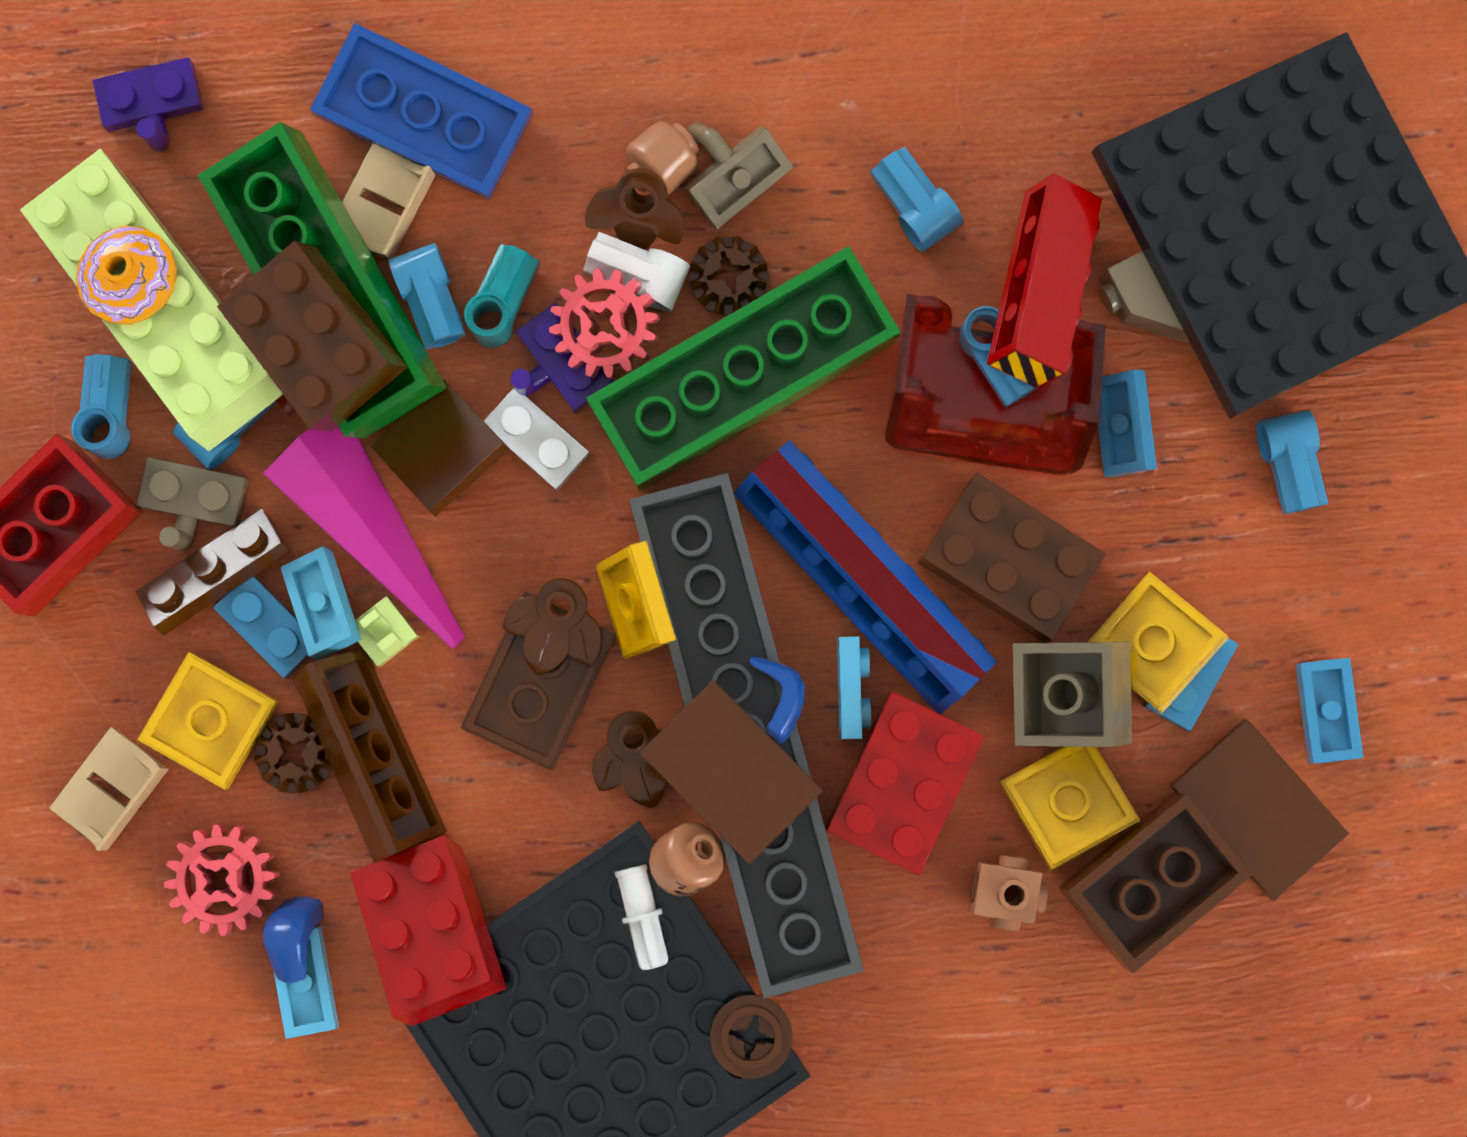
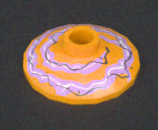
M121 226L105 231L88 245L79 260L76 275L79 297L93 315L108 323L134 324L149 319L165 306L175 288L177 266L173 251L159 235L144 227ZM126 262L125 271L118 276H113L116 267Z

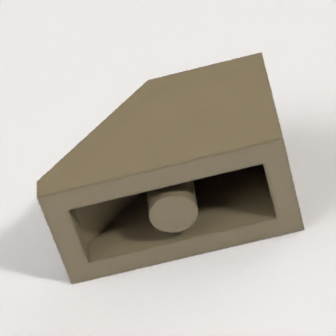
M1143 251L1108 268L1099 280L1102 283V286L1099 287L1100 297L1111 314L1117 312L1122 323L1187 344L1190 343Z

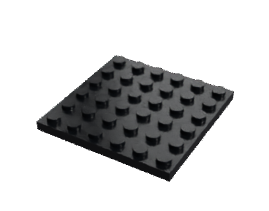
M1347 32L1101 143L1091 152L1229 419L1467 303V257Z
M640 820L487 924L507 987L506 990L417 1025L410 1026L405 1024L479 1137H724L811 1077L792 1047L786 1061L775 1072L761 1078L747 1079L738 1077L724 1069L717 1061L711 1047L710 1032L713 1020L719 1009L737 996L757 994L692 897H678L667 893L658 886L651 874L649 865L650 851L655 842ZM644 864L647 865V874L656 909H662V914L658 915L668 955L667 964L649 970H641L639 967L629 924H623L622 918L627 916L618 879L615 876L617 871ZM754 1014L752 1022L749 1021L747 1029L729 1030V1033H734L736 1037L744 1039L745 1057L748 1058L756 1042H765V1040L773 1042L774 1040L767 1038L766 1034L759 1032L758 1015Z

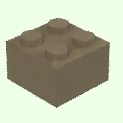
M1130 641L1030 642L1013 644L1015 746L1117 747L1132 744Z

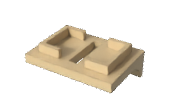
M372 143L342 203L369 251L389 260L394 258L436 175L430 166L414 163L375 143ZM367 190L404 208L402 215L399 216L362 198L364 191Z
M110 727L49 809L86 836L95 845L97 851L108 850L169 768L116 728ZM94 772L131 799L126 806L90 780Z

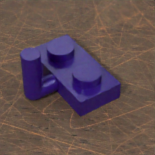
M189 57L93 79L103 127L108 132L136 126L137 134L153 150L158 152L164 151L169 145L164 119L204 110L194 64Z
M555 302L516 330L517 335L539 365L530 372L524 369L515 370L511 375V383L519 394L528 397L552 381L574 413H577L588 405L586 399L588 396L614 381L606 377L603 368H600L595 378L586 376V363L575 370L568 366L572 352L567 354L556 352L555 347L563 341V337L549 332V327L560 324L561 317L550 311L552 306H558ZM573 326L574 335H575V338L577 339V337H578L580 334L577 332V330H576L575 327Z

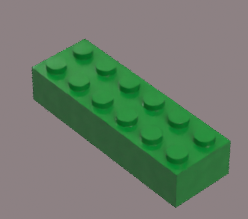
M279 122L197 175L253 275L294 240L316 247L408 367L338 425L344 437L365 439L447 388L301 131Z
M847 246L588 396L586 399L637 489L641 492L897 342L901 331L850 246Z

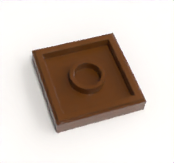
M444 379L443 381L447 387L445 390L407 412L370 446L435 517L509 450L508 446Z

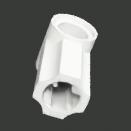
M599 232L589 249L583 272L585 275L593 277L594 269L599 268L604 272L606 280H610L614 270H619L624 273V286L635 278L642 283L637 296L639 297L644 294L652 295L655 301L649 307L670 313L675 305L690 265L683 259L655 248H650L649 251H646Z

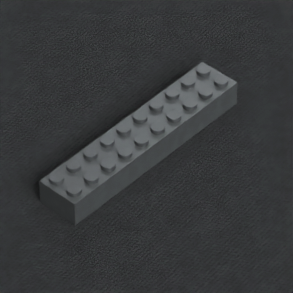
M728 473L629 499L640 542L647 541L676 640L668 643L685 707L714 680L767 733V725L772 720L781 700L782 686L773 677L751 665L749 660L752 656H757L774 662H780ZM796 724L793 732L785 742L779 743L775 739L773 740L811 778ZM817 797L750 865L720 835L764 999L864 971Z

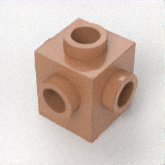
M1000 855L999 864L975 861L968 911L973 915L991 917L989 925L991 927L1020 931L1021 922L1035 924L1036 913L1044 914L1048 899V883L1041 882V872L1029 869V859ZM1014 885V897L1005 901V890L1009 886Z

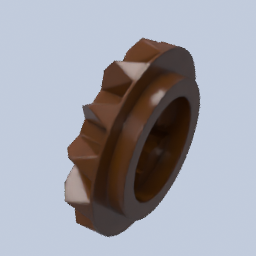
M717 236L714 240L700 246L690 263V287L696 299L705 308L717 314L730 315L763 296L768 282L767 263L757 246L750 244L739 236ZM726 256L727 262H730L733 269H749L736 277V294L731 293L730 287H727L724 280H707L714 278V275L721 272L722 257Z
M286 713L267 722L266 727L255 740L256 749L253 761L262 775V780L280 792L303 793L310 791L324 782L332 771L331 764L308 714ZM281 737L292 744H298L301 741L305 742L309 738L311 739L301 753L305 760L304 764L309 768L308 770L296 762L278 766L287 753L283 746L284 743L280 739Z
M760 994L737 996L722 1006L713 1020L710 1032L712 1051L720 1065L733 1075L747 1079L761 1078L775 1072L786 1061L793 1040L791 1023L786 1013L779 1004L768 998L764 999ZM754 1014L758 1015L759 1032L766 1034L767 1038L774 1040L773 1042L767 1040L765 1042H756L748 1058L745 1057L744 1039L736 1037L734 1033H729V1030L747 1029L749 1021L752 1022Z

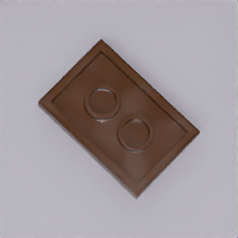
M524 592L523 596L531 595L527 592ZM553 605L556 611L560 613L567 612L566 610ZM600 627L602 635L601 649L597 660L592 666L584 665L567 654L565 659L553 670L543 674H535L524 658L523 644L525 636H517L506 631L463 721L461 729L552 771L616 633Z
M714 680L640 752L646 761L749 865L823 791Z
M1243 719L1169 785L1175 793L1187 794L1253 874L1251 878L1270 900L1275 901L1349 834L1248 719Z

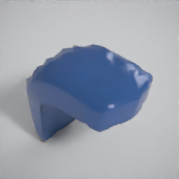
M752 656L749 663L773 677L782 686L781 700L772 720L767 725V734L777 742L783 743L793 732L796 721H798V717L801 715L806 696L804 692L805 684L801 679V675L794 668L761 657Z
M306 896L294 897L291 900L287 899L279 905L265 923L263 945L274 973L280 981L293 983L304 980L306 977L308 940L312 930L324 918L323 903L319 899Z

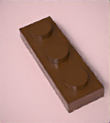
M260 509L137 590L136 593L153 627L164 636L290 553L271 517L263 509Z

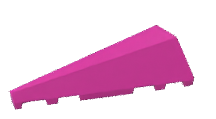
M339 426L332 431L309 429L299 435L263 474L447 645L455 649L466 636L455 620L443 593L431 575L419 548L389 492L384 487L372 464V460L359 438L344 437Z

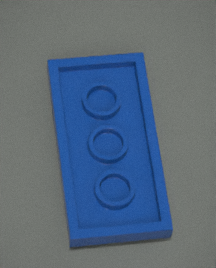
M356 23L352 26L310 108L314 116L369 143H375L414 163L423 166L428 165L436 175L487 200H490L533 115L532 108Z

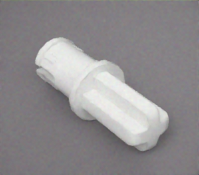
M644 864L615 872L627 916L622 918L623 924H629L639 967L641 970H649L667 964L668 955L658 915L662 914V909H656L647 874V865Z

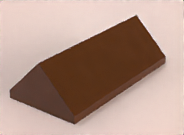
M365 650L349 652L313 661L305 665L293 678V681L373 862L375 863L446 832V828L369 655Z

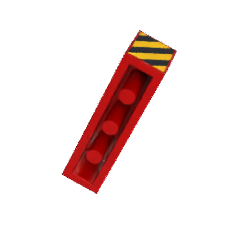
M1055 173L1025 191L987 365L1035 388L1066 374L1072 363L1073 351L1071 347L1075 328L1082 316V306L1080 304L1084 284L1091 273V263L1089 260L1093 241L1100 229L1098 217L1102 198Z

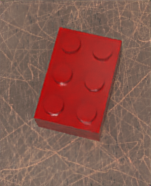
M57 433L0 487V598L15 614L35 617L143 512L74 441Z
M894 692L887 693L827 821L825 830L920 876L985 736Z
M443 835L350 872L393 1019L414 1026L507 989L466 858L460 845L446 835Z

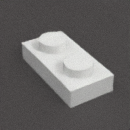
M515 388L507 394L484 420L514 454L556 491L563 486L590 455L588 450L525 395L519 394Z

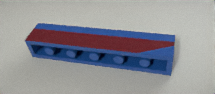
M791 440L755 468L733 493L936 713H943L962 698L997 663L985 649L983 643L963 626L951 613L949 607L942 600L938 599L920 580L913 568L891 549L882 539L880 533L862 518L848 503L844 494L834 488L814 466L811 459L802 453Z

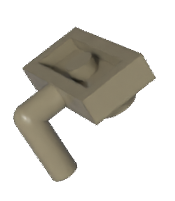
M694 122L687 129L696 143L705 146L715 163L687 184L684 189L709 224L716 229L720 228L794 168L765 127L759 126L732 149L719 131L700 122Z
M147 457L136 506L177 515L175 528L165 527L162 529L159 539L166 547L178 551H186L192 545L197 520L231 527L240 523L249 479Z

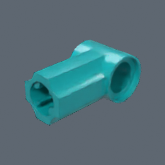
M500 244L477 294L466 304L464 311L465 322L475 342L482 347H500L507 343L513 334V322L540 267V261L526 251L512 245ZM493 311L502 315L501 322L493 329L485 330L477 326L478 319L486 312Z

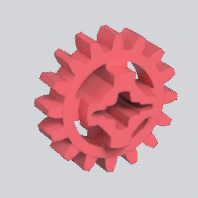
M598 268L593 271L592 282H588L579 274L575 276V284L578 289L574 292L561 288L559 293L566 300L564 307H551L550 311L561 317L560 324L549 327V332L563 337V341L555 347L557 353L567 354L572 352L568 366L576 370L586 363V376L595 378L600 368H603L608 379H616L618 366H621L630 373L635 370L632 361L634 357L638 356L648 361L650 355L643 346L646 341L658 342L659 337L649 331V325L659 322L660 316L646 310L655 301L652 295L644 294L639 297L637 296L642 283L634 278L624 286V273L619 270H614L610 280H606L604 272ZM598 292H615L614 295L610 294L606 301L591 302L587 299ZM632 307L637 318L635 335L629 331L628 316L633 311ZM592 311L599 316L610 317L609 321L615 326L614 330L621 337L619 338L612 333L608 334L600 331V326L596 323V319L589 312ZM575 314L580 317L581 333L577 339L573 329ZM617 346L623 350L611 357H594L604 347Z
M224 824L213 825L211 838L204 829H198L193 832L195 845L184 841L179 842L176 846L183 855V858L167 862L166 866L176 871L177 874L176 878L164 882V887L177 889L178 896L173 898L169 905L171 908L179 906L186 908L187 911L181 920L184 924H188L197 918L201 920L199 933L206 934L217 924L220 936H226L231 934L233 921L241 931L251 927V920L248 914L258 918L264 917L268 912L260 902L262 899L271 900L277 896V892L268 888L267 883L280 877L279 871L267 870L265 864L275 855L273 851L259 853L257 848L263 839L259 835L253 836L247 841L244 840L245 827L235 826L228 836ZM216 845L235 848L225 858H218L213 853L206 851ZM250 865L254 873L253 887L248 884L247 868ZM227 869L229 875L225 881L230 887L218 890L215 885L219 878L214 872ZM191 872L195 874L196 892L194 894L190 882ZM220 901H226L232 907L236 906L238 910L232 913H217L210 909Z

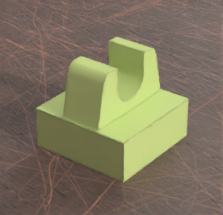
M388 596L384 597L355 620L362 639L358 642L377 667H381L420 637Z

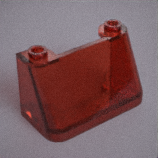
M907 294L886 421L885 440L888 444L897 450L1049 475L1064 476L1079 471L1084 465L1099 425L1106 325L1090 323L1080 319L1075 328L1071 347L1073 360L1066 374L1038 387L1027 396L1005 408L974 359L962 350L959 343L961 327L952 326L953 311L949 305L933 296ZM971 329L972 336L977 342L982 344L992 343L993 332Z

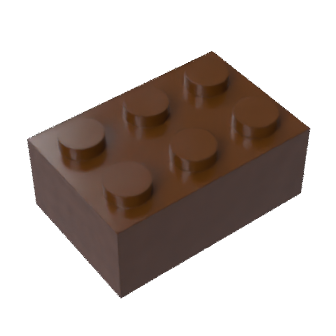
M295 240L217 306L309 429L332 431L408 368L316 247Z
M976 473L969 480L918 563L1037 639L1047 642L1053 640L1106 553L984 476Z
M1174 792L1141 819L1139 824L1130 828L1058 888L1119 964L1126 970L1135 973L1253 874L1187 794Z

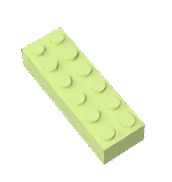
M101 149L97 150L20 209L75 284L80 258L88 245L105 231L121 226L144 227L159 235L173 251L177 266L175 288L163 308L149 319L130 325L111 324L103 319L102 321L188 436L207 451H211L283 395L217 308L222 303L220 298L127 176ZM126 262L116 267L113 276H118L125 271Z

